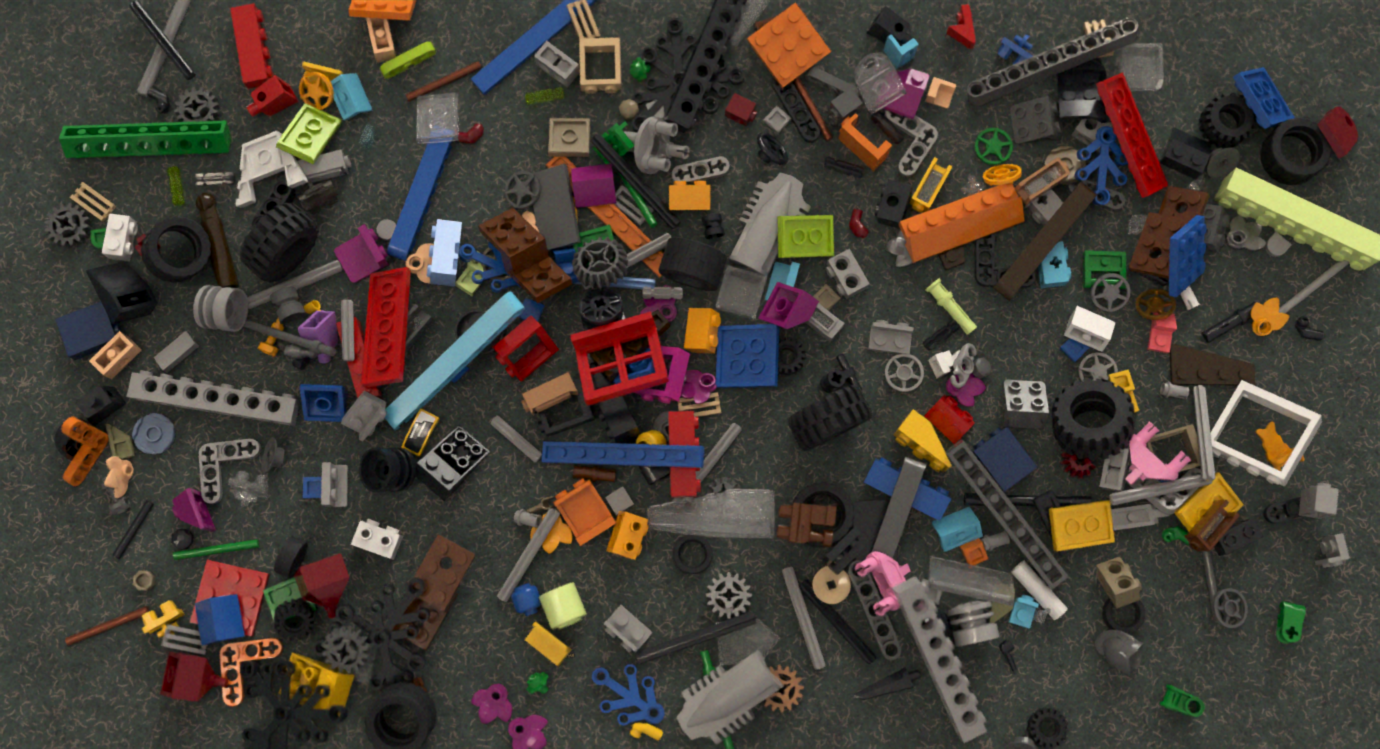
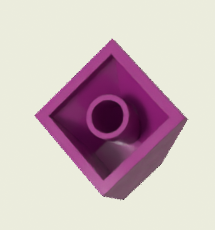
M911 68L887 74L875 106L914 119L930 75Z
M777 282L758 318L776 326L789 329L810 320L819 301L804 290Z
M188 488L172 500L174 504L172 510L176 518L206 531H216L200 491Z

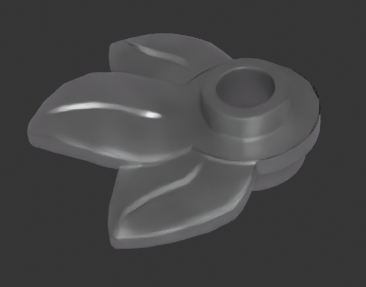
M1240 215L1235 217L1230 223V232L1227 235L1228 245L1234 249L1244 247L1250 251L1263 248L1266 245V241L1259 237L1262 225L1256 222L1245 223V220ZM1238 237L1240 242L1235 241L1233 238Z
M897 229V238L889 240L885 245V250L897 255L896 267H905L913 262L906 249V240L901 229Z

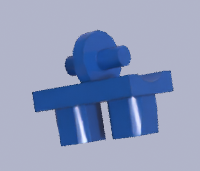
M1026 34L1022 39L1016 35L1013 40L1019 43V45L1004 37L997 55L1007 60L1013 51L1019 55L1013 65L1033 57V55L1022 49L1025 47L1030 51L1033 45L1027 42L1030 36Z

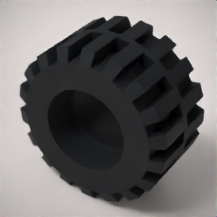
M1223 93L1221 96H1216L1200 114L1199 123H1202L1199 129L1200 131L1204 130L1205 133L1202 135L1204 139L1206 137L1210 139L1208 143L1212 144L1215 142V147L1220 148L1222 145L1224 149L1230 146L1233 148L1242 143L1253 132V128L1257 123L1254 122L1256 114H1253V109L1247 106L1243 99L1244 96L1239 95L1237 97L1236 93H1231L1230 95ZM1225 112L1232 115L1236 120L1237 128L1230 129L1225 127L1219 119V113Z

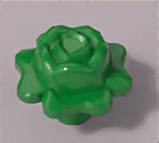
M638 57L632 61L629 71L638 82H642L643 79H646V73H649L651 68L649 65H645V61Z
M535 672L530 675L526 690L530 694L540 691L542 694L548 691L546 684L549 676L545 672L540 674Z

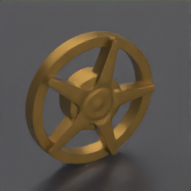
M1161 289L1144 291L1136 299L1137 312L1142 318L1149 320L1167 319L1176 308L1175 298L1169 296V292ZM1155 294V296L1149 298L1148 301L1143 300L1145 296ZM1158 294L1168 297L1171 301H1164L1161 297H1158ZM1139 303L1147 306L1145 312L1141 310ZM1172 305L1171 309L1164 313V307ZM1152 312H1154V313H1158V314H1160V315H1150V314H1151Z

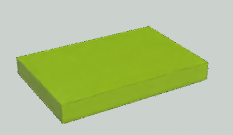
M304 103L277 141L276 148L314 164L341 125L342 120Z
M833 215L777 216L778 258L834 256Z

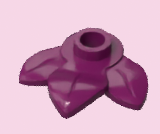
M654 297L644 299L647 307L640 314L650 311L652 313L658 309L663 315V310L668 309L671 312L670 315L663 316L671 322L677 315V309L674 306L676 299L674 297H671V299H654Z
M973 373L969 375L966 384L959 389L952 385L950 378L946 382L947 392L956 396L959 403L967 407L974 406V396L983 393L986 389L983 381L974 377ZM955 375L956 381L959 383L958 375Z
M687 370L685 373L686 383L682 387L680 396L685 399L694 398L695 404H702L710 398V393L716 390V378L710 373L702 374L698 370Z
M493 684L488 689L479 690L472 698L471 703L480 707L479 718L484 724L493 721L496 717H499L504 722H508L512 714V704L507 699V689L501 684ZM498 692L500 698H495L493 693Z
M534 714L525 719L520 717L513 719L508 725V732L513 738V749L544 748L546 746V739L541 730L548 721L544 717ZM518 725L523 726V730L520 733H517L515 730Z

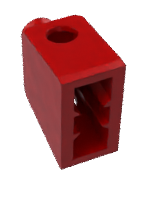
M274 75L251 92L254 102L246 108L253 117L261 112L270 117L299 101L291 86Z

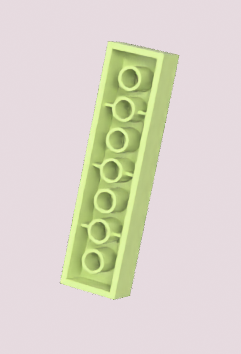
M1235 168L1223 179L1214 200L1219 202L1218 204L1223 206V208H1232L1242 217L1256 219V223L1259 225L1273 227L1275 232L1281 235H1290L1294 237L1293 240L1297 243H1307L1313 246L1312 249L1317 252H1326L1336 261L1342 262L1347 260L1350 267L1355 270H1365L1380 261L1379 234L1239 168Z

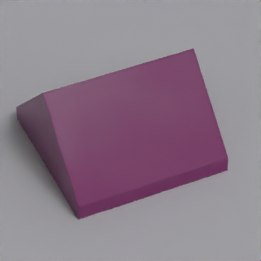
M611 164L571 168L576 208L617 204Z

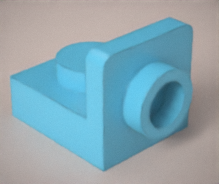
M1022 595L1021 598H1015L1008 622L1030 629L1035 609L1038 608L1039 603L1034 602L1033 597Z

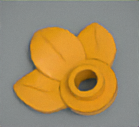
M1279 298L1268 299L1263 305L1258 302L1254 304L1251 310V318L1253 320L1252 330L1255 334L1265 336L1270 334L1272 330L1281 329L1286 324L1290 316L1279 312Z
M560 515L542 543L543 549L548 554H551L557 548L559 542L565 544L572 543V531L568 525L562 523ZM532 527L531 529V538L537 530V528Z

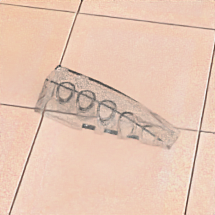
M729 489L718 494L711 493L706 494L704 497L688 498L681 502H669L647 507L648 529L710 537L774 538V490Z

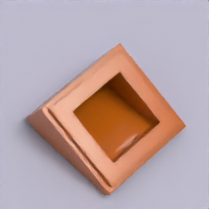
M979 538L959 546L969 568L988 559L983 542Z

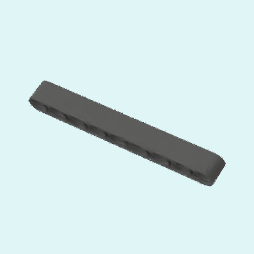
M1134 18L1122 19L977 79L967 87L968 101L973 106H981L1129 45L1137 39L1138 22ZM1074 53L1075 55L1069 56L1067 54ZM995 84L1000 85V86H998V87H992V85H995ZM975 92L981 93L979 95H973V93Z

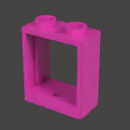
M661 346L664 359L672 360L668 375L669 382L666 383L665 391L647 388L634 393L641 395V399L653 402V399H658L659 402L670 404L671 401L679 402L690 353L677 347Z

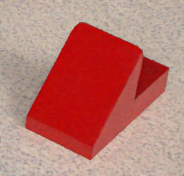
M970 4L961 5L959 13L956 14L958 25L949 26L946 34L968 49H973L976 38Z

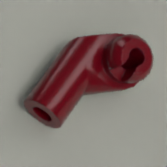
M475 124L467 133L456 132L455 141L474 144L482 137L484 128L481 124Z
M853 209L849 228L856 237L866 238L869 231L861 223L863 211Z

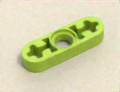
M431 42L422 43L381 65L380 71L385 79H389L407 70L408 66L416 65L434 56L436 50Z

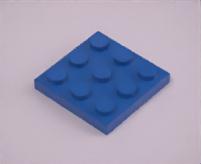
M1264 67L1240 72L1233 77L1236 88L1243 93L1247 106L1253 109L1258 124L1264 127V129L1280 125L1288 119L1295 118Z
M1196 215L1170 238L1169 296L1178 297L1205 271L1206 264L1203 262L1206 251L1204 235L1207 230V226L1204 224L1205 216Z
M774 324L719 326L716 362L717 388L777 387L779 326Z

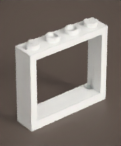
M1241 380L1210 433L1213 456L1217 458L1221 456L1235 467L1240 465L1254 476L1261 475L1267 478L1266 480L1271 484H1280L1285 487L1322 423L1321 415ZM1242 396L1308 425L1282 471L1217 442L1218 437Z

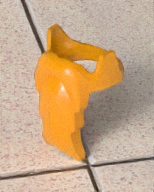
M1272 421L1268 423L1265 429H1257L1256 434L1262 441L1267 461L1273 465L1274 469L1281 471V467L1286 464L1294 448L1290 449L1283 442L1281 436L1276 432L1275 423ZM1302 456L1300 462L1305 460L1304 456Z

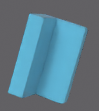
M889 35L883 51L898 69L914 58L919 44L913 38L900 46L895 38Z
M356 73L341 74L330 81L334 90V100L343 120H349L359 113L372 110Z
M775 262L765 297L766 301L777 282L794 287L800 266L799 263L792 262L791 265Z
M970 507L944 516L940 521H932V526L939 536L940 545L944 552L983 537L980 521Z

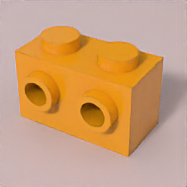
M674 181V185H669V210H711V185H706V181H694V185H686V181Z
M689 308L684 349L692 353L715 354V349L718 345V327L721 323L719 312L711 308Z
M619 511L606 551L635 560L642 549V538L648 531V519L626 511Z

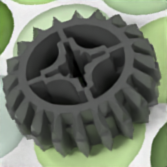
M599 236L598 240L594 241L591 238L590 243L584 242V247H578V253H574V260H572L573 272L577 280L582 282L585 287L590 285L594 289L598 286L601 290L606 285L609 288L610 283L617 284V279H623V273H627V253L623 246L618 244L615 239L611 241L607 237L605 240H602ZM613 257H615V261H614V263L612 264V263H611V262H612L611 259H612ZM589 262V267L586 269L585 266Z

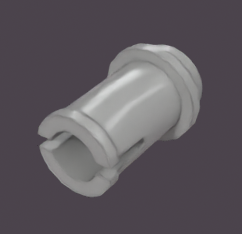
M1168 381L1162 383L1160 394L1165 398L1170 396L1186 400L1189 395V387L1174 385Z
M521 509L515 512L514 522L519 526L524 524L538 528L542 522V516L528 513L525 509Z
M1005 531L991 536L985 535L981 539L985 551H992L993 548L1010 543L1009 536Z

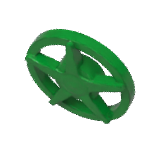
M999 128L985 129L975 140L976 155L986 164L998 165L1005 162L1013 150L1010 136ZM994 132L993 138L989 140L981 137L985 133ZM998 133L1002 134L1008 142H1001L997 139ZM979 141L985 144L986 151L983 155L980 154L978 149ZM1009 146L1007 156L1002 158L1000 153L1002 147ZM988 154H996L999 161H990L984 157Z

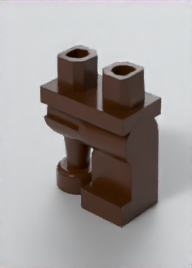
M794 502L791 505H780L778 517L788 518L789 524L788 526L778 525L776 537L787 540V543L792 544L822 542V546L831 547L833 530H824L823 533L811 530L812 525L833 527L835 525L836 506H819Z

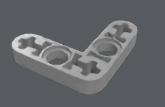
M886 110L885 117L895 127L914 138L913 143L898 165V172L901 176L911 177L935 143L938 131L934 126L916 115L914 119L905 117L903 123L900 124L901 119L897 116L891 118V113ZM912 120L917 124V127L910 130L906 127V122ZM932 132L931 136L933 138L930 137L925 144L922 143L925 133ZM920 147L923 150V155L915 156L912 153V149ZM911 158L914 160L910 167L911 170L905 172L903 165H907Z
M254 439L204 444L199 450L202 499L208 504L220 502L223 495L221 462L255 458L261 453V444ZM250 443L256 446V449L250 454L249 451H241L239 444H241L242 448H248ZM233 445L236 448V452L233 456L228 457L225 454V450L228 446ZM208 448L214 451V454L211 455V462H215V465H205V462L209 463L208 456L204 455L205 452H208ZM214 468L216 476L214 479L208 480L206 472L208 469ZM217 482V486L212 485L213 491L217 492V496H214L213 500H211L210 497H207V494L211 493V486H206V483L213 484Z
M1130 468L1127 472V476L1132 472ZM1198 468L1190 469L1180 479L1200 475L1202 471ZM1139 478L1131 487L1135 489L1160 482L1148 478L1142 481ZM1200 487L1187 489V495L1173 492L1164 494L1160 500L1159 497L1161 495L1145 499L1164 514L1170 515L1174 514ZM1172 502V505L1167 506L1165 503Z

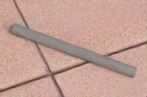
M1347 260L1338 261L1279 308V312L1286 314L1348 265L1349 262Z

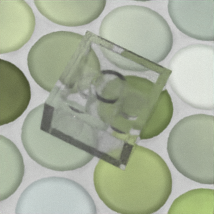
M1131 43L1119 49L1118 74L1123 72L1130 91H1160L1164 81L1163 43Z
M727 265L716 302V309L755 320L767 276Z

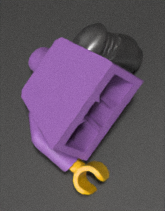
M316 300L304 305V310L312 315L298 327L300 337L311 341L318 340L326 346L334 348L338 344L335 312L321 311L320 303ZM296 344L286 345L284 350L285 356L293 360L304 357L314 359L318 356L319 363L331 361L329 355L323 353L316 354L311 352L310 349Z

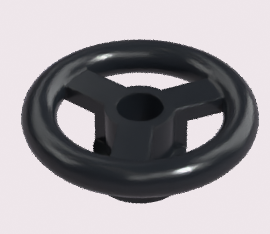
M761 132L758 134L759 157L766 163L772 161L778 165H785L788 162V154L784 146L769 133ZM778 151H780V153H781V155H782V159H780V157H779V155H778V153H777Z

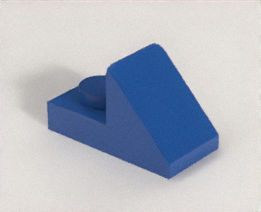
M569 247L553 250L552 254L555 263L571 277L572 283L579 282L573 272L574 268L572 265L574 253H576L575 249Z

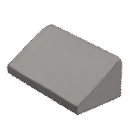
M185 331L158 353L154 359L160 368L168 373L197 349L199 345Z

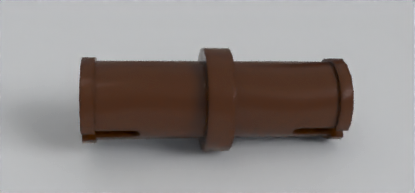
M574 465L573 479L584 478L590 479L591 482H596V480L615 482L616 469L598 468L596 465H593V467Z

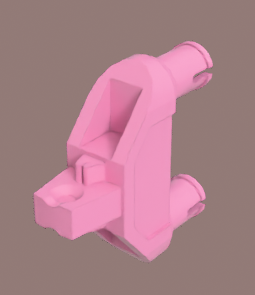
M1150 421L1137 435L1134 434L1129 441L1132 463L1129 468L1132 472L1125 480L1131 486L1139 478L1142 481L1146 478L1175 481L1178 478L1177 473L1191 461L1186 456L1180 462L1185 456V453L1180 451L1169 464H1164L1147 449L1146 443L1159 432Z
M871 552L867 555L866 560L856 564L855 570L862 568V570L857 572L860 576H865L867 573L872 572L884 598L874 604V610L880 607L875 613L883 616L890 610L900 608L892 587L906 581L904 575L911 570L908 564L899 566L898 562L884 553Z

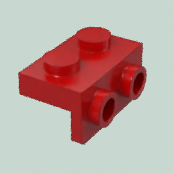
M944 394L924 416L955 444L975 422L970 413L965 410L962 411L957 406L958 403L954 398Z

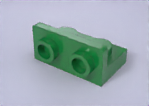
M623 122L620 126L616 123L607 130L610 133L609 135L606 132L601 135L620 156H623L634 147L632 141L622 130L628 125L626 122ZM594 146L593 149L605 162V164H610V162Z

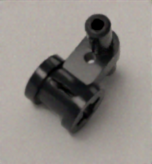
M844 354L836 357L843 371L833 369L820 380L821 388L827 393H832L837 388L843 386L846 379H848L851 386L856 385L862 390L855 376L856 372L853 367H850Z

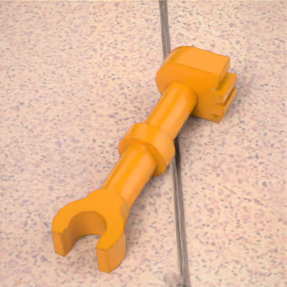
M278 318L271 325V328L280 331L284 330L283 324H280ZM268 336L266 342H260L257 349L275 357L279 350L273 346L277 338Z

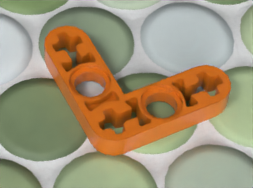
M70 417L65 420L61 430L68 437L82 443V446L65 470L63 479L72 486H78L84 481L106 447L109 436L90 424L75 417Z
M269 638L230 643L221 648V677L227 678V672L232 668L238 673L237 679L234 681L229 680L228 683L230 685L238 683L239 687H234L235 694H239V698L235 699V703H233L232 699H229V695L232 694V687H222L223 700L227 705L237 706L244 700V682L240 674L242 662L278 657L282 654L284 647L279 639ZM271 642H274V645H278V649L274 651V654H272V651H263L264 656H261L262 646L260 643H263V647L271 646ZM251 644L257 647V654L253 657L248 656L246 652L247 647ZM229 647L236 652L235 655H232V662L237 661V666H226V663H230V657L225 655V652L229 651Z

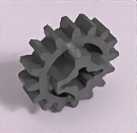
M192 87V92L186 89L184 90L185 96H178L181 101L175 102V105L179 108L175 109L174 112L179 115L177 117L179 122L216 121L214 116H220V113L216 110L221 108L217 103L218 99L210 90L206 91L203 87H200L199 91H197L195 87ZM186 116H192L194 120H190Z
M61 203L60 209L53 207L54 213L47 214L50 220L44 221L49 226L44 229L49 234L48 238L58 246L62 244L65 248H68L69 243L73 247H76L77 241L84 243L82 237H89L86 230H92V227L87 225V223L91 222V219L86 217L88 213L82 210L79 205L74 206L72 203H68L67 207ZM63 222L66 223V224L68 223V224H70L71 226H73V228L67 227V226H65V225L62 224V223H63Z
M344 625L339 630L335 628L331 632L332 634L329 633L325 639L327 641L322 644V647L326 648L322 655L328 656L325 662L333 663L331 669L336 668V666L339 667V673H342L344 669L351 673L353 668L358 671L361 665L367 662L366 658L370 655V652L366 651L370 644L364 642L367 636L361 637V630L359 629L357 632H354L353 626L346 630ZM344 637L343 640L338 639L337 641H335L337 638ZM358 658L355 661L349 662V659Z

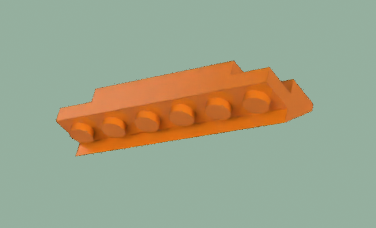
M1011 183L998 185L900 221L899 227L906 240L905 246L912 262L921 261L1023 223L1025 220L1022 196L1018 197Z

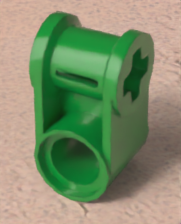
M1281 601L1276 637L1283 644L1294 643L1301 638L1306 609L1303 605ZM1286 630H1288V632L1291 633V637H1289V635L1286 634Z
M1166 684L1165 688L1167 690L1163 701L1159 702L1160 706L1190 717H1197L1203 714L1205 706L1201 699L1177 687ZM1191 701L1196 704V710L1193 713L1188 709V704Z

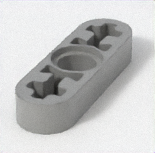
M715 157L679 165L672 171L673 182L686 181V184L694 183V181H704L725 176L729 171V161L724 157ZM718 162H721L722 165H726L723 167V171H720L719 168L712 169L713 173L710 174V168L708 164H711V168L716 167ZM702 166L707 172L703 176H698L695 173V169ZM689 168H692L691 172L693 178H690V174L685 175L683 180H680L679 177H675L678 175V171H682L683 174L689 173Z

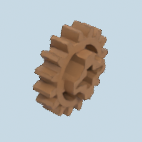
M778 665L776 671L769 667L770 672L775 677H778L782 685H790L786 686L784 694L781 695L780 692H775L767 697L764 706L767 707L771 704L772 711H775L776 707H779L780 712L784 711V707L792 710V703L795 705L799 704L796 698L803 697L799 690L804 689V686L798 685L802 678H795L794 676L797 671L794 670L790 673L789 666L782 670L781 665ZM778 674H785L791 679L787 681L781 680ZM795 687L794 694L790 699L788 696L789 690ZM773 696L780 697L783 703L773 702L770 698Z

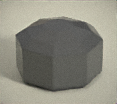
M982 357L973 361L974 369L972 373L974 376L981 379L991 374L992 366L986 358Z

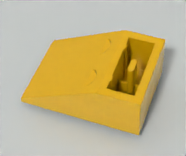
M913 409L893 434L897 437L895 441L903 447L907 445L913 449L912 453L921 460L925 458L929 461V466L936 472L941 470L944 473L952 465L931 422Z
M292 653L289 661L294 664L295 672L290 677V699L297 692V688L300 685H310L312 688L311 696L318 685H327L330 688L329 696L321 698L313 709H329L332 705H342L345 707L355 675L348 673L346 670L339 673V667L331 669L332 665ZM310 697L303 698L299 704L304 705Z

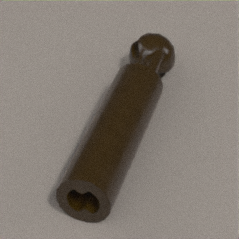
M202 193L196 199V207L200 212L201 226L208 234L209 241L211 242L210 260L217 285L222 288H238L240 285L222 220L219 218L216 209V200L213 195Z

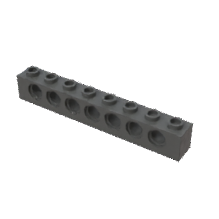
M960 440L945 451L947 457L1044 582L1051 589H1054L1069 577L966 443Z

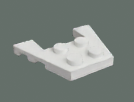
M274 131L242 144L240 161L242 175L241 181H238L237 189L240 192L239 199H236L237 207L242 208L256 203L254 182L284 170L289 187L294 188L308 182L296 158L276 148V143L282 136L280 132Z

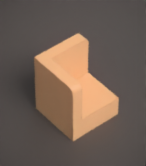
M933 77L925 102L948 108L956 84Z

